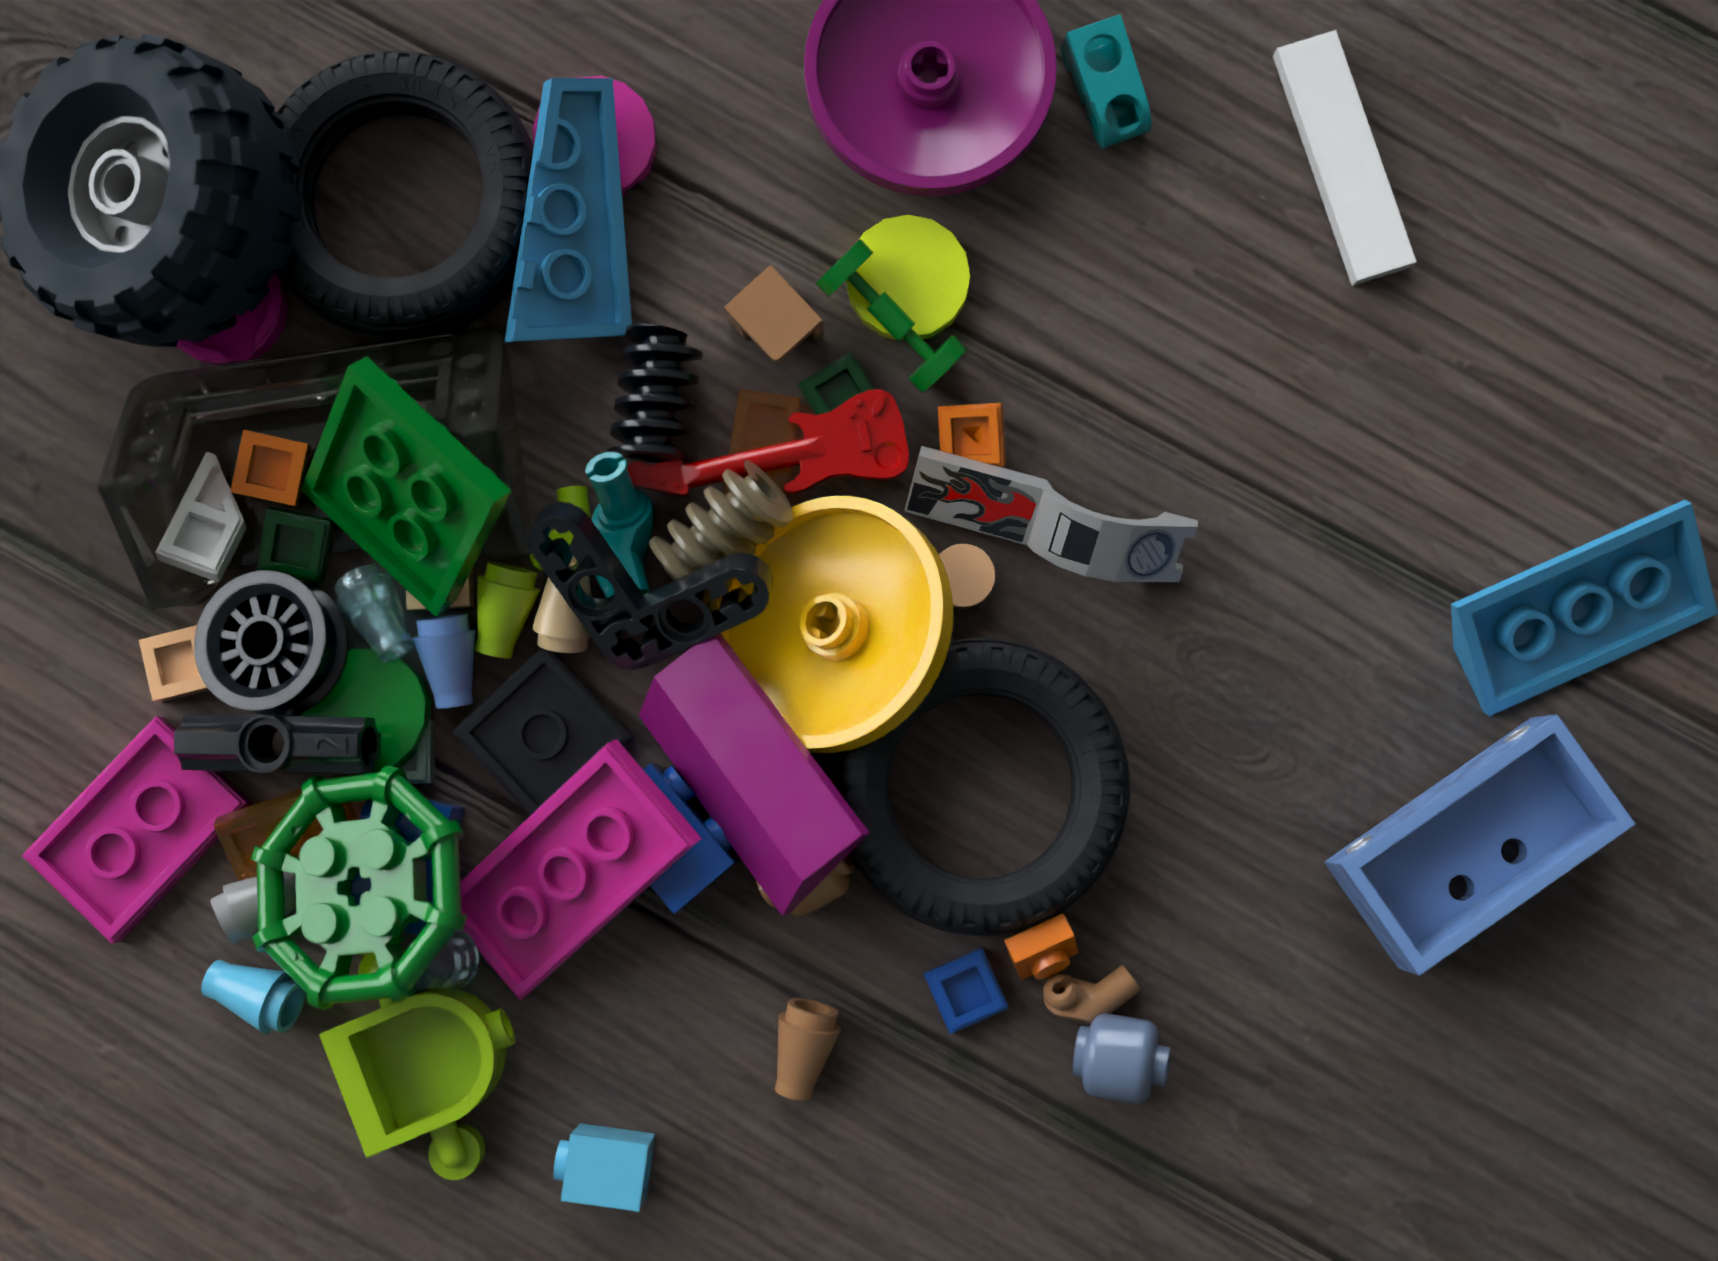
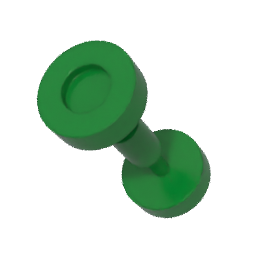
M860 238L815 284L828 297L846 280L855 287L871 304L867 310L897 341L903 337L925 360L908 379L923 393L951 368L964 354L966 348L952 335L933 351L912 329L916 323L885 291L879 295L856 270L874 252Z

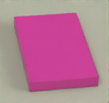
M155 716L22 855L111 944L121 942L253 803L221 771L182 770L181 762L178 756L174 754V736L177 729L162 716Z

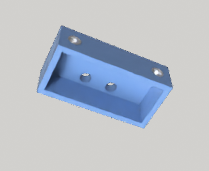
M1556 714L1531 717L1331 856L1324 863L1397 968L1420 976L1634 826L1635 822L1559 716ZM1508 839L1515 841L1519 850L1517 858L1511 863L1506 862L1501 854V847ZM1457 875L1462 876L1467 884L1466 893L1459 899L1453 898L1449 892V883Z

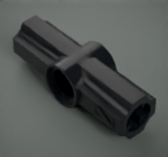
M186 714L183 715L180 727L175 731L174 754L178 756L182 770L237 771L260 774H368L374 772L375 764L381 756V734L377 730L375 718ZM277 730L282 734L284 741L283 752L279 758L275 755L272 746L273 737Z

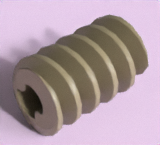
M750 460L744 461L745 468L749 474L746 478L741 477L730 469H727L722 474L730 490L727 495L712 486L704 490V495L711 506L708 512L693 502L685 507L686 513L693 524L691 528L675 519L667 524L668 531L675 541L672 545L659 536H654L649 540L650 548L673 580H677L731 554L740 552L754 555L756 553V543L766 544L774 537V526L785 527L793 520V511L789 500L774 481Z

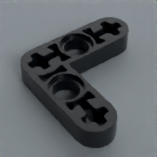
M555 502L545 506L539 511L528 535V546L534 558L604 656L612 664L622 669L636 670L647 667L755 618L764 611L769 602L773 579L769 566L761 558L753 554L740 552L728 555L643 595L591 518L580 507L572 503ZM552 526L560 534L570 531L574 535L570 546L563 538L552 540L548 536ZM574 556L577 562L572 567H569ZM599 575L612 584L614 594L604 599L593 598L583 591L580 580L585 576ZM736 578L742 585L753 582L752 594L747 595L742 588L729 591L731 579ZM723 596L719 609L716 598ZM679 600L691 601L702 609L704 618L691 624L683 623L671 615L669 605ZM654 616L656 626L650 628ZM622 629H625L631 636L645 632L642 644L639 645L633 638L622 640L620 638Z

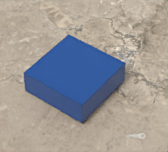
M982 947L923 972L950 1034L1009 1008Z

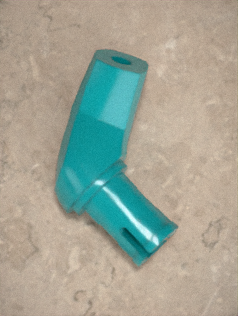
M604 452L592 458L585 470L599 500L591 520L642 594L645 595L651 592L643 565V559L649 546L654 525V512L651 500L643 491L634 488L627 470L626 460H624L623 456L616 452ZM594 575L605 598L614 594L612 584L607 579Z

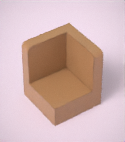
M772 265L768 266L724 306L729 324L744 340L750 337L775 363L784 359L808 336L813 341H816L824 334L823 320Z

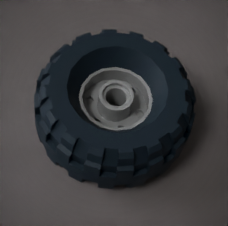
M143 34L140 40L122 35L108 39L101 38L80 45L76 49V54L70 59L61 56L40 73L41 82L31 94L27 92L23 94L11 115L15 120L6 141L1 140L0 221L3 223L5 236L1 238V245L10 266L19 270L24 286L54 316L72 321L74 323L73 327L94 334L138 345L177 347L178 340L200 342L233 327L237 321L235 314L242 316L246 311H254L270 293L267 284L276 269L284 271L294 247L288 244L293 221H300L302 193L296 191L293 175L299 173L300 166L294 144L289 141L287 131L283 130V121L275 112L274 105L261 88L245 80L242 77V73L187 45L164 37Z

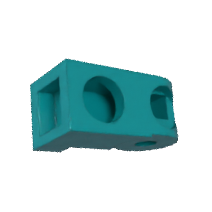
M1121 14L1067 32L1059 51L1067 72L1072 74L1081 103L1085 105L1087 118L1097 144L1101 148H1105L1150 132L1152 128L1150 108Z

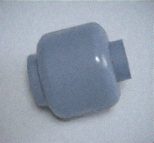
M1100 1013L1094 1018L1090 1027L1081 1025L1079 1028L1073 1058V1077L1082 1078L1084 1090L1088 1095L1142 1105L1150 1098L1154 1085L1166 1087L1171 1062V1047L1159 1045V1031L1153 1022Z

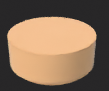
M956 544L946 548L939 554L949 578L953 607L966 609L983 602L991 592L995 581V569L990 557L982 549L971 544Z

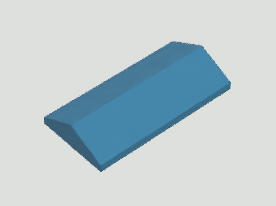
M1687 500L1680 501L1451 604L1453 649L1482 711L1486 715L1492 716L1718 614L1692 503Z

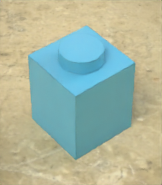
M580 1123L570 1134L569 1141L560 1140L556 1152L553 1178L554 1180L563 1181L561 1201L639 1212L647 1199L656 1134Z

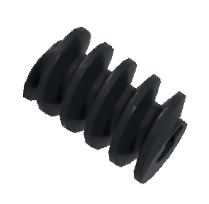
M655 324L628 325L625 336L637 345L623 349L621 360L625 365L634 370L619 374L618 386L631 395L615 399L614 410L628 420L613 423L610 435L614 439L625 445L609 448L607 452L620 453L625 459L653 463L685 459L688 457V451L671 443L672 436L690 434L692 426L675 418L676 411L694 409L696 401L680 394L679 389L682 386L698 384L699 376L683 369V362L701 360L703 352L686 344L688 335L675 328Z

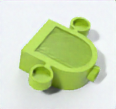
M399 946L404 954L407 950ZM375 954L364 955L359 964L358 974L375 973L378 971L379 968ZM445 987L433 988L416 993L400 1003L394 1002L390 998L378 999L381 1006L380 1009L320 1033V1039L366 1158L430 1132L432 1142L428 1152L429 1162L439 1176L448 1180H460L469 1176L478 1168L485 1155L483 1137L474 1127L464 1123H456V1120L478 1106L494 1090L504 1069L506 1048L514 1045L516 1042L511 1022L502 1008L492 1011L482 1000L463 990Z

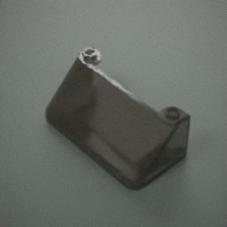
M487 327L468 328L424 337L394 339L163 373L147 378L134 386L127 396L97 488L151 609L157 610L177 606L186 608L199 605L209 598L219 584L216 581L161 562L155 553L205 453L209 452L216 455L231 490L243 430L311 444L304 476L305 480L347 368L365 357L372 360L384 373L394 379L411 398L437 422L444 425L452 436L486 467L490 468L512 490L478 557L493 561H506L516 556L532 554L528 546V535L532 528L511 372L502 334L495 329ZM302 491L298 506L232 493L244 519L246 530L227 569L258 564L267 508L276 507L326 518L329 517ZM334 523L329 554L363 549Z

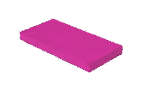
M615 739L607 743L460 882L462 914L468 916L464 930L461 931L521 1001L702 838L622 744Z

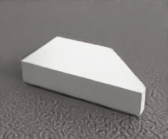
M209 452L205 453L155 553L161 562L220 583L246 530V525L235 498L230 492L216 455Z

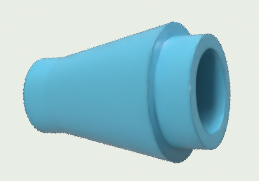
M216 960L209 967L201 986L203 996L217 1001L264 1034L270 1033L273 1030L280 1033L288 1031L297 1020L306 992L285 971L236 965L223 960Z

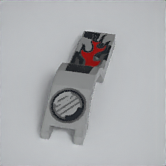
M924 446L921 447L904 512L1025 544L1034 553L1058 567L1085 577L1113 582H1179L1183 573V564L1177 563L1184 539L1195 538L1198 529V520L1168 512H1163L1155 518L1141 520L1115 518L1093 512L1067 500L1056 492L1046 479Z

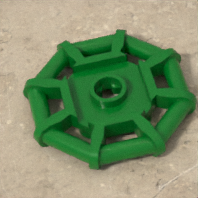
M387 765L380 772L331 779H324L321 776L315 775L302 783V794L263 845L254 847L251 859L257 862L258 932L252 937L258 952H266L306 992L307 1001L313 1007L327 1010L338 1003L387 998L400 1003L413 996L415 992L414 984L455 931L464 930L468 916L462 914L459 840L463 838L464 832L459 821H450L407 781V775L403 769ZM373 800L370 818L347 821L341 803ZM400 811L423 832L415 842L406 841L397 833L401 831L395 825ZM317 818L323 827V831L319 836L308 839L303 844L299 855L290 854L291 850ZM432 859L434 902L427 901L426 861ZM284 872L295 873L296 914L285 918ZM358 872L361 878L371 879L372 884L371 891L361 895L360 905L356 904L354 896L351 895V883ZM419 919L428 922L403 954L399 945L405 937L399 936L409 923H417ZM305 936L310 942L319 943L327 951L321 966L319 967L294 940ZM375 954L379 968L377 972L349 975L352 956Z

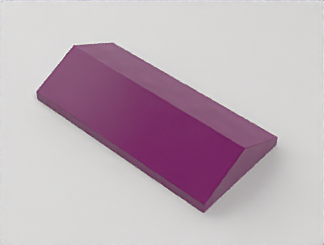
M721 633L695 644L654 676L638 716L688 786L694 791L696 797L711 818L720 826L726 839L782 916L790 914L869 834V831Z

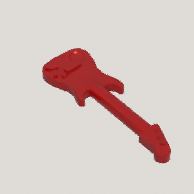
M872 389L851 397L830 412L819 415L792 413L788 417V422L791 426H798L801 429L803 439L684 464L682 459L651 465L635 461L628 466L627 470L633 485L637 488L688 497L690 495V488L724 481L722 474L727 469L732 470L741 477L748 476L749 474L744 464L746 460H750L764 472L800 465V474L793 481L784 485V490L787 494H798L811 489L829 478L850 476L864 480L883 481L896 479L906 473L909 465V450L903 419L895 399L890 393L882 389Z

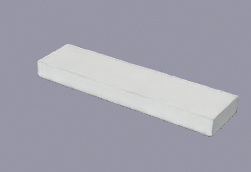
M1333 30L1277 48L1273 59L1351 285L1354 286L1411 268L1417 261L1337 31Z

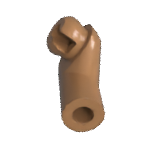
M1120 965L1096 984L1072 978L1067 974H1056L1046 981L1043 995L1047 1009L1057 1017L1091 1024L1100 1013L1111 1014L1138 994L1141 989L1127 969Z

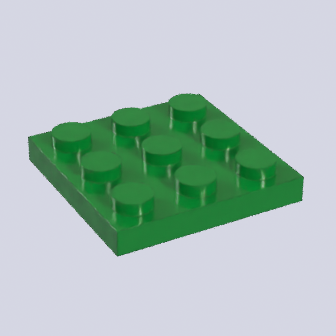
M368 357L359 360L347 368L301 491L436 618L450 609V606L457 600L512 491L490 468L486 467L452 436L444 425L437 422L394 379L384 373Z

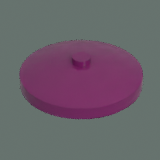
M823 0L814 15L805 44L804 82L807 102L817 129L827 145L843 163L863 178L878 186L908 195L944 196L957 194L986 184L1007 171L1027 152L1037 138L1047 117L1056 83L1057 64L1054 40L1049 23L1036 0Z

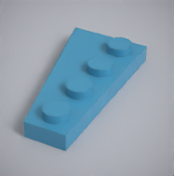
M551 78L543 83L505 343L625 336L626 327L632 325L613 78Z

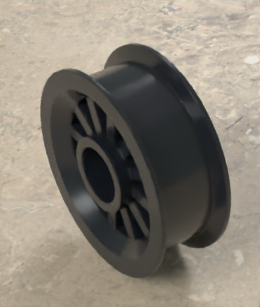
M270 570L254 571L243 574L226 583L213 595L205 606L195 633V661L198 672L207 688L224 703L261 715H297L321 702L337 684L347 660L348 631L339 607L323 590L309 583L299 581L285 573ZM277 633L276 647L267 656L266 648L268 641L273 634Z

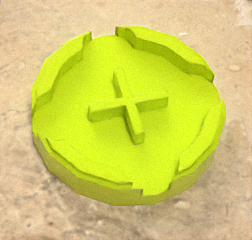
M909 214L883 219L866 230L860 238L874 253L856 271L879 295L885 291L916 323L912 329L921 339L932 338L950 326L965 305L970 281L966 252L954 234L933 219ZM846 280L850 305L862 323L883 338L896 340L867 310L871 304Z

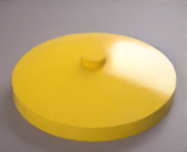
M829 496L805 501L791 507L793 520L785 527L774 526V537L766 544L756 543V553L754 555L761 558L769 566L773 576L769 602L764 611L755 618L721 633L810 753L820 754L843 752L867 745L883 737L906 720L921 704L939 676L947 656L953 628V599L949 578L943 561L929 539L915 525L881 503L854 496ZM732 578L729 591L742 588L749 595L752 594L754 583L742 585L736 578ZM723 596L716 598L719 609Z

